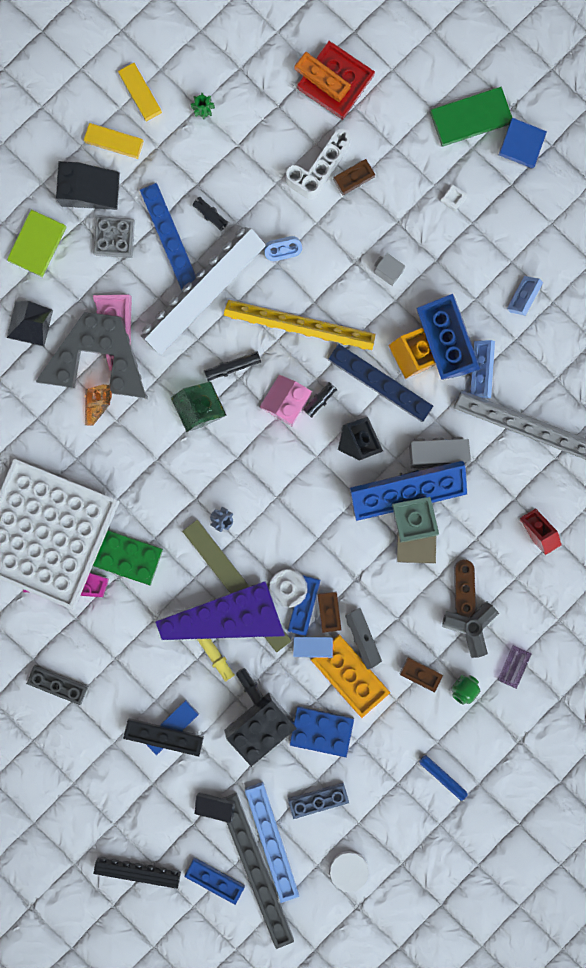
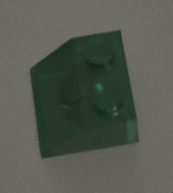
M211 381L183 388L171 397L186 432L202 428L227 416Z

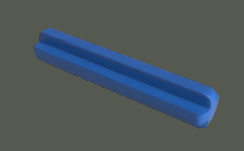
M427 755L420 759V765L460 801L467 797V791Z

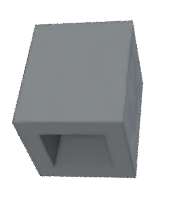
M386 253L384 258L380 256L374 265L376 267L374 273L391 286L394 285L405 269L404 264Z

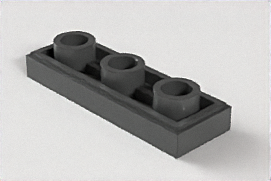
M358 608L346 614L347 625L352 631L354 642L361 654L362 662L367 669H371L381 663L382 659L362 610Z
M37 665L33 666L26 683L78 705L82 704L89 687ZM55 683L59 684V688L55 687Z

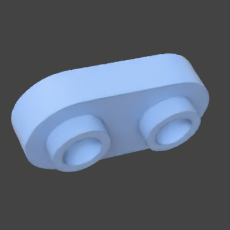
M295 236L271 240L264 247L265 256L270 261L295 257L302 251V244L299 238Z

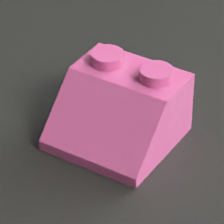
M279 375L260 408L288 425L293 426L312 395V391L296 381Z

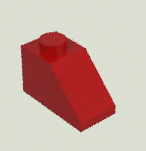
M536 508L520 518L533 542L545 555L562 545L558 531Z

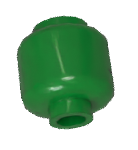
M461 675L451 687L452 697L462 705L471 704L481 692L478 686L479 681L471 675L469 677Z

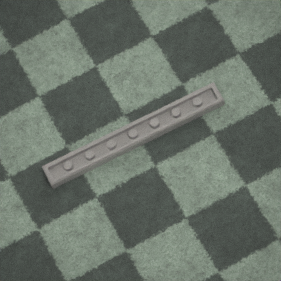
M461 390L454 404V409L586 460V438Z

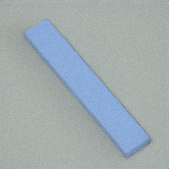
M261 782L246 787L245 793L280 903L299 897V892L264 783Z

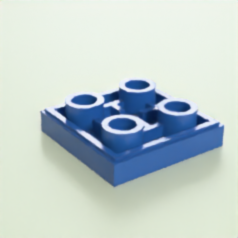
M512 118L498 155L533 169L547 131Z

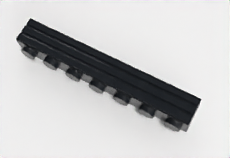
M106 857L97 858L93 872L95 875L178 889L181 872L176 869L155 868L153 865L132 864L129 861L109 860Z

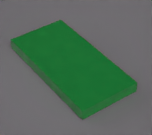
M502 86L431 109L430 111L442 147L507 126L513 118Z

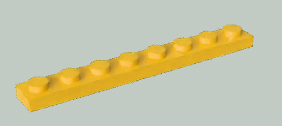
M228 300L224 309V316L231 319H240L252 324L266 325L269 328H279L287 332H296L308 337L321 338L325 341L356 346L360 349L372 350L376 334L232 300Z

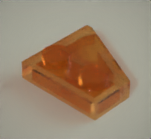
M103 384L85 389L86 426H93L109 407L112 399L110 385Z

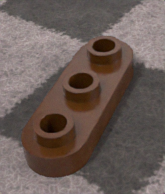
M459 560L454 566L455 610L459 615L471 617L476 610L475 568L469 560ZM463 566L468 567V571L466 573L462 572ZM464 585H467L469 587V590L467 592H463L462 590ZM467 604L469 610L465 612L463 606Z

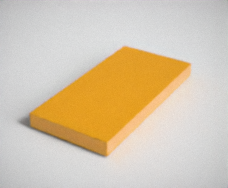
M340 634L333 639V658H311L315 666L361 718L390 694V691L371 669L366 668L362 659Z

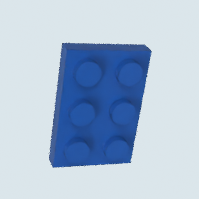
M297 706L294 720L297 729L292 732L290 746L347 758L354 718Z

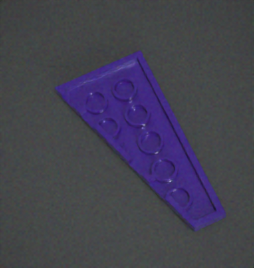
M266 581L155 621L161 640L285 636Z

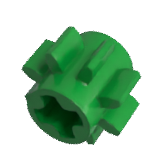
M203 93L197 97L194 96L195 103H191V108L195 110V117L199 115L205 119L208 115L212 116L211 109H215V105L211 102V96L207 97Z

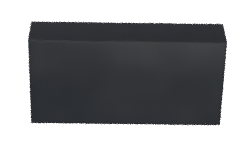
M203 793L196 795L194 814L227 823L233 821L235 801Z

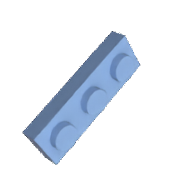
M493 340L474 341V351L481 369L472 372L471 394L481 398H491L495 341Z

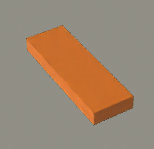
M307 52L303 54L294 66L297 72L338 102L342 100L351 88L348 82Z

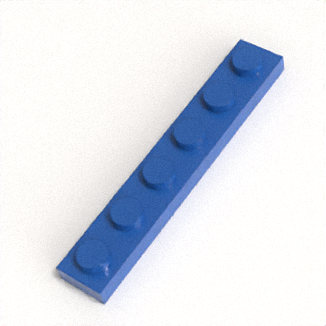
M155 183L140 189V192L182 290L187 283H192L196 279V274L158 184Z

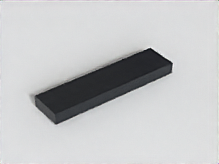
M129 718L123 739L199 757L204 736Z

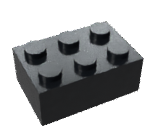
M267 693L258 703L254 704L224 731L227 741L252 767L297 728L290 715L270 693Z

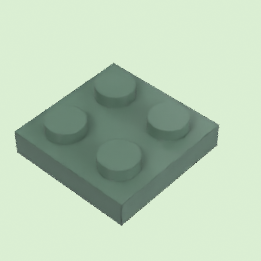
M431 497L392 505L400 543L439 535Z

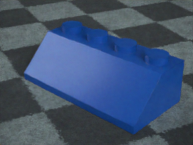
M453 294L416 308L441 380L463 376L481 369Z

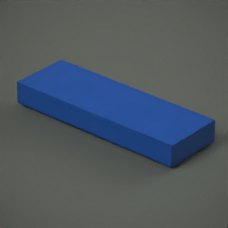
M302 575L307 583V594L301 604L293 608L288 632L306 636L320 580Z
M185 700L160 726L183 731L199 713ZM147 745L156 756L164 749Z
M195 857L184 875L185 878L236 905L245 888L244 884Z

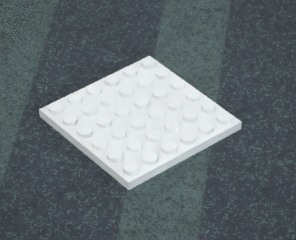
M14 459L0 490V580L74 610L120 501Z

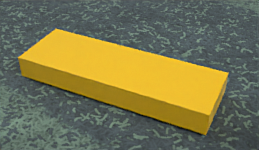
M135 63L118 71L146 122L162 113Z
M89 123L84 137L86 144L139 159L144 143L141 138Z

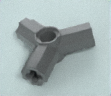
M488 601L470 618L446 611L442 627L465 634L471 658L482 657L488 654L482 631L499 615V612ZM475 622L476 630L469 632V624Z

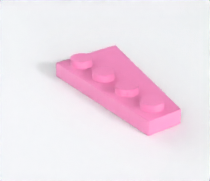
M93 295L97 314L123 318L131 345L132 296ZM106 355L109 370L112 372L114 356Z

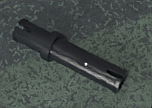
M258 351L226 363L221 362L218 366L204 370V373L209 382L259 364L261 359Z

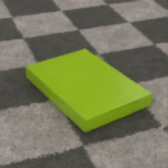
M31 210L7 261L43 278L67 228L66 225Z

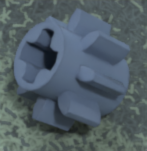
M221 507L220 510L215 509L210 516L212 522L210 526L219 532H222L223 529L229 530L234 522L232 518L233 513L224 507Z

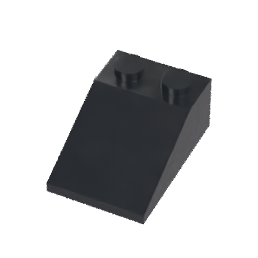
M58 161L56 200L61 207L117 210L120 172L79 162Z

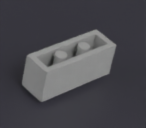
M438 437L434 438L433 441H425L424 438H418L411 441L409 445L410 468L438 467L459 461H464L465 466H468L471 462L469 439H463V437H453L452 440H444V438Z

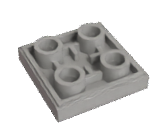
M96 217L94 255L132 258L135 220Z

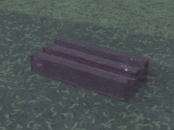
M512 645L498 681L517 689L532 653ZM516 651H518V653H517V655H516V658H515V660H514V662H513V665H512V667H511V669H510V672H509V674H508V676H507V679L505 680L506 674H507V672H508V670H509V667H510V665H511V663H512V660H513V658H514V656H515V653H516ZM522 654H524V659L514 679V682L512 683L511 679L516 671Z

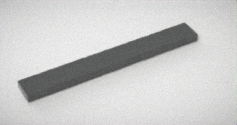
M234 793L224 797L223 799L235 801L234 819L231 823H227L274 946L278 949L294 942L292 932L238 794Z

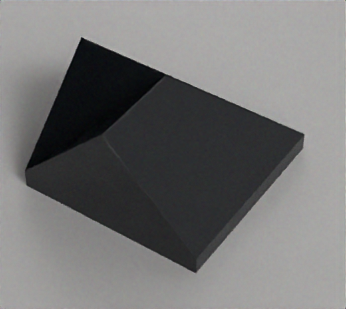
M15 301L7 338L44 347L53 310L31 301Z
M368 417L342 426L338 446L339 451L359 461L383 452Z

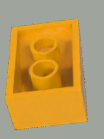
M423 328L400 336L388 345L405 379L436 365Z

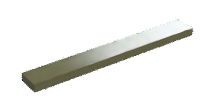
M196 520L182 531L230 594L250 587L199 520ZM285 631V636L265 637L276 653L292 641Z

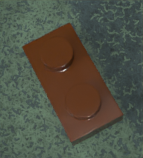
M364 159L334 176L333 181L343 196L375 178L376 174L367 159Z
M337 591L319 593L318 602L322 633L341 631Z
M407 657L399 673L401 676L434 693L443 677L441 673Z

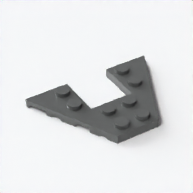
M84 312L36 380L40 384L75 388L81 351L113 355L114 360L108 393L148 398L141 381L142 378L138 371L135 355L131 349L129 336L126 333L124 320L118 316Z

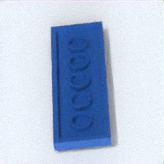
M464 461L350 487L355 519L359 521L392 513V505L426 497H431V501L434 503L467 495Z

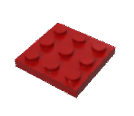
M328 41L316 59L348 82L351 88L340 102L336 101L304 76L298 83L297 89L343 120L375 76V71L331 41Z

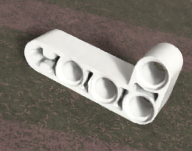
M345 129L337 130L309 172L297 165L290 166L286 171L287 185L307 199L315 198L347 152L350 144L349 132ZM332 154L335 158L329 159L327 155ZM322 169L325 173L320 175L316 171ZM291 175H298L299 178L296 179V180H293V179L290 178V176H291ZM313 185L315 188L308 190L306 186Z

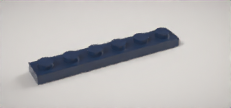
M340 344L336 346L328 358V361L421 422H424L433 408L432 404Z

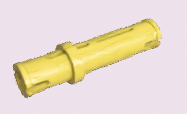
M197 639L212 661L213 668L216 667L224 682L235 676L226 663L227 659L225 656L222 657L211 639Z

